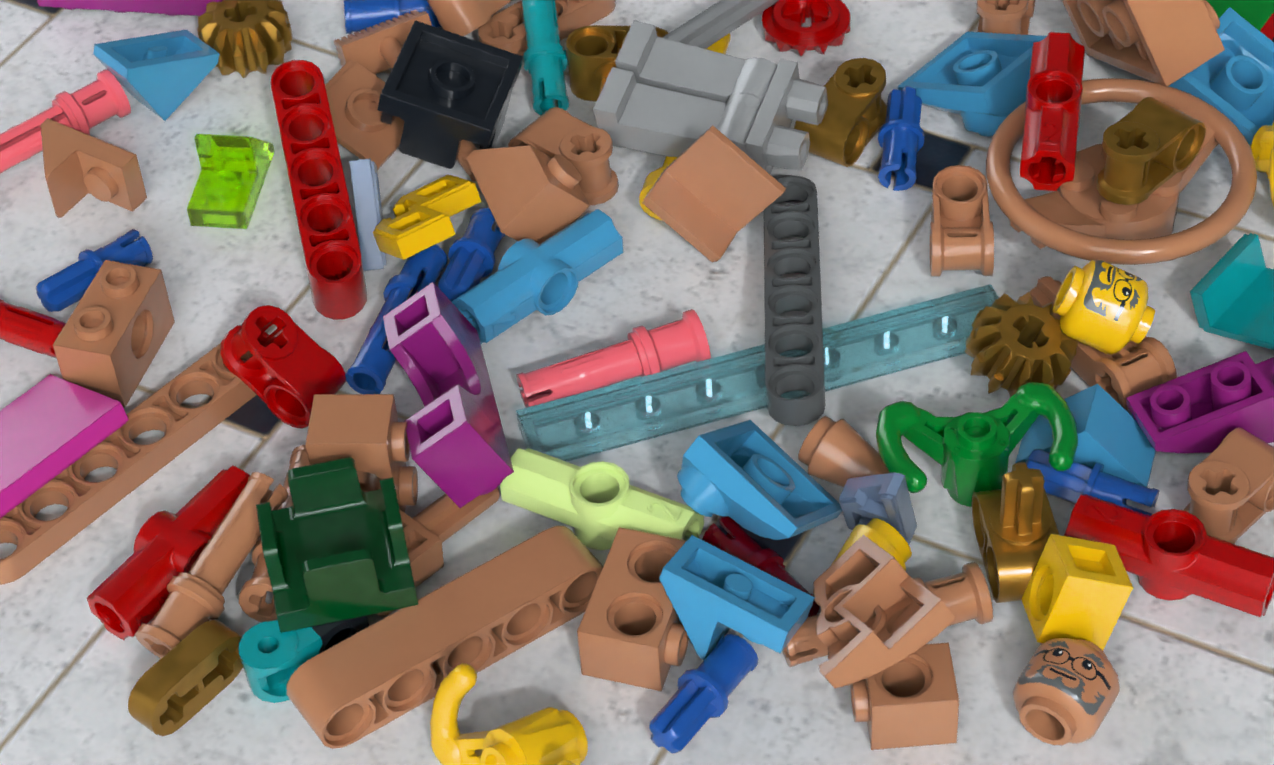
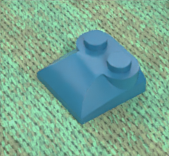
M1229 7L1219 18L1220 28L1216 30L1225 50L1169 86L1194 95L1214 106L1236 125L1246 138L1248 144L1251 145L1258 129L1264 125H1273L1274 42Z
M966 32L897 86L898 90H903L906 86L913 87L916 90V96L921 98L922 105L960 114L966 130L979 132L981 136L985 137L993 136L1005 118L1026 102L1033 43L1041 41L1047 36Z
M751 420L699 435L684 453L682 466L677 474L678 481L682 486L680 491L681 497L694 511L706 517H711L713 514L724 517L729 516L746 530L773 540L791 538L836 519L842 513L840 503Z

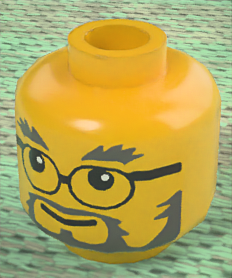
M1098 259L1090 261L1082 269L1077 266L1071 268L1057 293L1053 305V312L1060 315V328L1064 334L1110 355L1119 352L1129 341L1139 344L1146 336L1155 315V309L1147 306L1148 285L1143 279Z

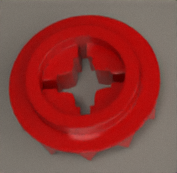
M779 0L764 10L762 15L765 40L777 43L780 52L795 49L801 57L806 51L815 50L820 54H824L828 46H841L844 35L850 32V12L841 0ZM806 18H811L810 27H802V24L806 23Z

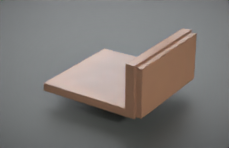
M350 59L325 85L337 143L361 160L371 159L374 161L378 171L399 148L404 121L399 117H395L392 125L380 122L382 112L377 109L380 94L386 82L357 61L353 62Z
M712 125L661 173L642 203L713 263L723 256L737 232L779 198L786 188Z

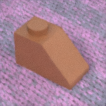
M527 145L473 150L466 158L500 231L516 241L532 239L541 244L575 222L590 207L579 185V182L582 180L581 174L569 160L559 154L551 158L533 146Z

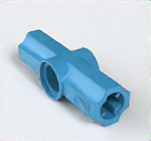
M596 209L592 213H587L541 244L532 239H522L516 242L503 255L498 266V272L451 302L477 330L480 343H487L536 310L544 315H554L564 309L574 297L579 281L623 253V237L616 230L612 219L599 209Z

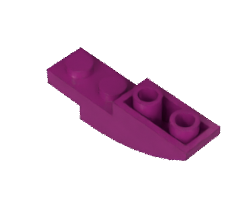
M1247 351L1241 352L1126 397L1127 407L1154 450L1158 452L1212 453L1218 448L1223 439L1236 428H1243L1266 443L1274 442V357L1255 364Z

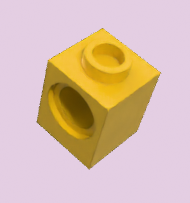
M1050 534L1021 600L1038 643H1045L1054 638L1082 639L1094 643L1103 651L1133 589V585L1115 545Z

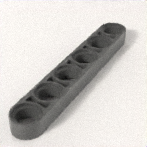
M789 175L776 178L786 190L763 210L765 385L769 416L776 422L784 425L801 426L818 420L824 413L826 406L817 188L811 180L801 176ZM789 201L802 202V203L794 204V205H782V204H780V203L789 202ZM791 236L803 237V239L795 241L779 240ZM789 273L805 274V276L798 278L779 277L783 274ZM789 311L807 312V314L797 317H784L780 315ZM805 350L809 352L799 357H784L780 355L785 351ZM795 390L811 393L809 396L799 399L781 397L783 393Z

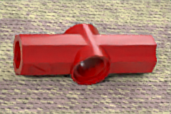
M1049 32L1046 38L1034 42L1032 47L1030 76L1026 92L1020 177L1032 183L1035 190L1057 191L1062 184L1074 180L1083 91L1082 79L1085 46L1078 44L1072 38L1071 33Z
M233 465L228 470L223 469L176 514L166 510L160 511L143 524L135 539L134 553L87 597L91 613L103 623L107 631L125 640L128 636L134 637L141 624H147L156 616L170 595L167 585L173 576H178L180 572L188 573L247 485L250 477L248 473Z
M1085 494L1084 496H1079L1071 512L1064 536L1115 545L1126 571L1136 574L1140 585L1152 596L1171 601L1180 600L1194 594L1258 617L1265 616L1274 594V557L1208 536L1204 524L1196 516L1183 510H1161L1149 516Z

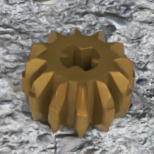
M212 1L206 4V13L198 17L199 26L197 31L199 39L220 53L218 64L215 67L219 68L222 75H229L236 71L243 78L253 71L266 74L268 65L283 64L284 54L292 49L291 41L293 36L291 25L282 1Z
M1029 292L1019 297L1017 302L1004 293L993 302L991 307L986 306L984 310L978 312L972 322L973 328L966 340L964 352L974 358L971 364V375L987 376L990 379L988 394L999 390L1001 387L1006 389L1011 397L1025 383H1045L1054 389L1064 383L1071 372V361L1076 355L1078 342L1061 331L1060 319H1055L1052 316L1053 302L1041 308L1034 304Z

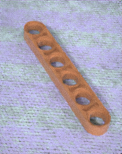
M221 343L127 413L129 420L126 424L0 518V544L13 543L17 545L16 550L11 555L0 559V585L14 582L23 577L256 396L241 379L227 370L220 354ZM250 351L245 353L241 360L249 359L252 356ZM206 394L212 397L202 407L186 408L181 406L185 399L193 395ZM160 430L165 432V435L159 441L152 444L140 445L134 442V439L145 431ZM113 467L117 469L116 473L105 481L89 482L85 480V477L97 468ZM59 504L68 507L64 514L56 519L43 521L35 518L36 514L47 506Z

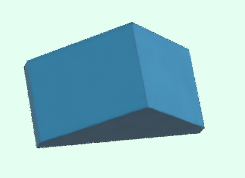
M180 30L98 43L94 45L93 55L135 99L166 121L218 64L220 53L188 30Z
M1098 383L1064 399L1077 425L1078 447L1074 461L1092 468L1098 462L1104 465L1103 472L1148 487L1156 451L1135 418ZM1039 415L1022 437L1015 463H1026L1034 449L1051 451L1053 442L1052 429L1045 417Z

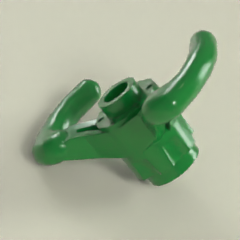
M1031 382L1020 386L1016 393L1002 407L984 413L968 412L957 417H935L926 410L916 407L912 402L899 401L884 407L879 413L876 440L879 455L889 473L896 472L905 475L910 493L921 492L927 485V477L908 456L901 441L902 436L941 465V483L948 490L951 498L961 505L972 507L974 492L1002 489V477L1005 473H1008L1009 455L1039 415L1049 421L1052 429L1053 442L1048 461L1056 471H1067L1074 462L1078 447L1077 425L1067 402L1052 386L1045 383Z

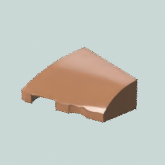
M865 535L859 538L813 582L814 600L821 608V613L816 620L817 636L828 649V660L819 665V672L834 688L861 681L897 664L919 650L957 619L939 597L910 577L892 555Z

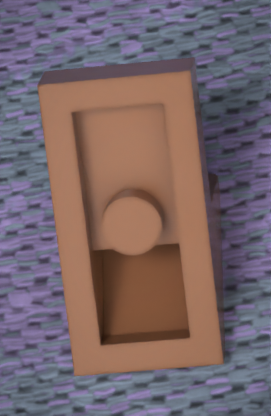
M49 118L40 125L45 178L55 214L58 218L63 217L88 193L100 201L111 202L132 212L147 199L136 154Z

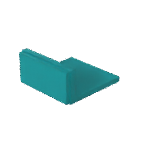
M1253 233L1249 235L1244 234L1190 291L1199 328H1202L1205 332L1274 350V269L1266 268L1259 236Z

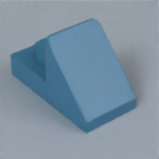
M693 535L663 567L659 578L696 653L702 660L707 658L717 646V642L722 637H725L730 628L741 633L745 638L754 643L762 644L781 653L806 621L815 597Z

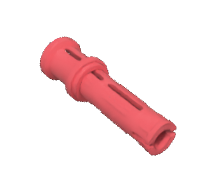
M105 69L97 74L96 81L71 94L66 91L57 94L52 101L51 108L0 134V173L43 151L40 125L48 118L90 135L89 129L115 115L121 118L131 113L129 100L116 77L109 70Z
M693 309L685 311L682 314V319L647 330L644 326L635 327L632 332L628 333V340L534 371L516 374L518 386L523 388V390H520V394L528 413L640 376L643 381L648 380L652 382L660 379L661 372L696 361L699 365L710 363L711 353L708 340L697 313Z

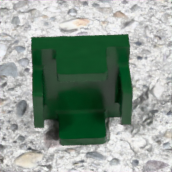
M348 457L290 469L287 472V478L293 501L291 507L272 511L270 502L256 504L262 549L272 586L276 616L281 633L418 605L393 477L380 479L381 489L364 492L360 488L355 460Z

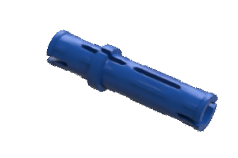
M435 244L409 257L400 274L395 275L389 280L383 292L385 303L374 324L371 326L353 365H351L345 375L347 383L360 394H380L383 391L386 380L397 360L389 350L383 316L405 302L407 297L409 299L430 283H436L441 271L448 262L447 255L438 245Z

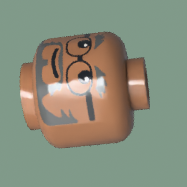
M1054 638L1037 648L1016 682L1013 698L1021 723L1034 737L1051 745L1077 744L1092 738L1096 734L1119 694L1120 685L1117 672L1107 659L1105 653L1097 645L1082 639Z

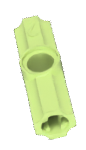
M518 448L511 457L514 472L504 478L500 485L502 501L574 527L575 535L585 546L591 549H611L619 527L686 541L691 535L699 538L704 527V516L694 511L691 507L629 485V477L624 469L614 463L604 461L591 462L580 467L530 448L525 450Z

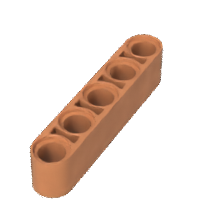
M554 526L546 529L418 599V605L402 608L309 659L291 675L287 684L286 694L324 746L332 749L348 746L434 698L442 680L456 666L466 663L471 665L478 673L584 613L603 565L569 528Z

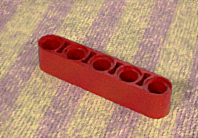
M291 60L275 69L271 76V89L312 299L316 310L324 317L334 320L347 319L355 316L363 309L367 302V290L362 256L324 78L320 68L314 63L305 60Z

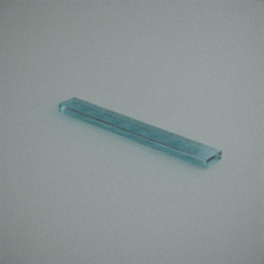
M989 284L824 328L825 392L966 354L964 352L966 340L972 331V322L980 310H984L986 306L991 307L993 302L999 298L992 285ZM765 344L516 410L519 430L527 448L567 462L767 408ZM805 350L785 351L780 355L784 357H799L809 352ZM795 390L785 392L781 397L799 399L807 397L811 393Z

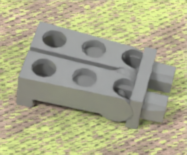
M634 20L615 60L616 68L612 67L593 111L597 127L610 134L613 146L676 158L713 125L765 171L771 174L773 167L802 171L809 153V132L790 128L793 120L814 125L821 124L828 107L826 87L800 79L798 62L780 59L777 65L764 58L741 59L658 37L655 25Z

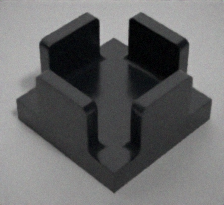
M415 20L380 94L377 109L382 112L380 122L392 125L395 117L403 119L404 127L399 150L406 155L452 169L457 161L461 140L479 144V150L494 148L505 121L511 93L520 73L523 56Z

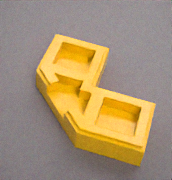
M448 174L402 196L393 208L396 217L394 219H391V217L382 219L373 231L379 250L405 260L456 235L450 217L482 202L475 183Z

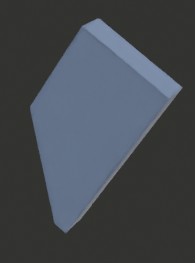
M371 159L349 161L363 270L384 269V266L387 265L386 254L379 250L373 234L375 227L383 219L377 165Z
M892 472L847 479L839 497V502L848 528L853 530L858 524L866 525L871 519L878 518L893 526L910 544L917 528V523L905 475Z

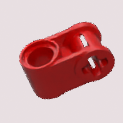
M270 305L257 307L246 316L242 325H237L231 329L221 342L220 354L228 370L258 395L277 418L294 428L302 429L309 426L314 395L336 394L346 382V373L339 361L328 351L321 348L292 320L288 313L278 307ZM271 325H276L277 329L270 335L265 332ZM250 351L252 356L248 360L242 361L241 357Z

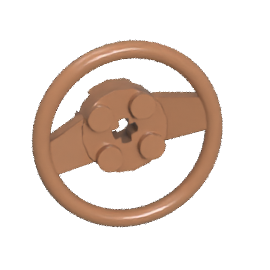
M1124 78L1082 81L1081 105L1100 102L1138 104L1146 97H1153L1203 122L1206 126V135L1198 155L1190 166L1184 171L1176 173L1155 190L1147 200L1139 204H1116L1106 200L1099 194L1096 188L1097 176L1105 166L1107 157L1102 144H1096L1076 152L1073 181L1062 184L1055 192L1024 199L1013 182L1010 172V160L1016 143L1024 133L1026 102L1017 107L999 125L988 148L986 175L989 188L997 205L1010 220V226L1017 232L1023 231L1030 236L1031 242L1039 249L1047 246L1076 258L1089 261L1098 259L1109 264L1139 265L1170 261L1188 256L1214 244L1227 235L1244 217L1252 203L1257 184L1256 163L1252 150L1246 138L1227 116L1194 95L1170 86L1165 87L1159 83ZM1220 144L1229 159L1232 169V182L1226 199L1204 221L1191 228L1172 234L1180 192L1183 191L1213 149Z

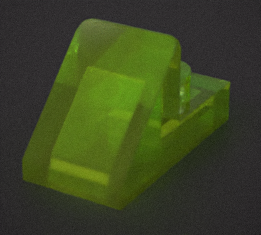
M196 134L195 143L201 172L187 207L191 226L248 229L275 152L273 143L246 136Z

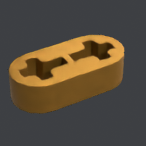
M217 620L207 621L198 626L148 669L136 682L128 700V712L156 735L166 736L177 731L239 675L243 668L239 656V642L242 636Z

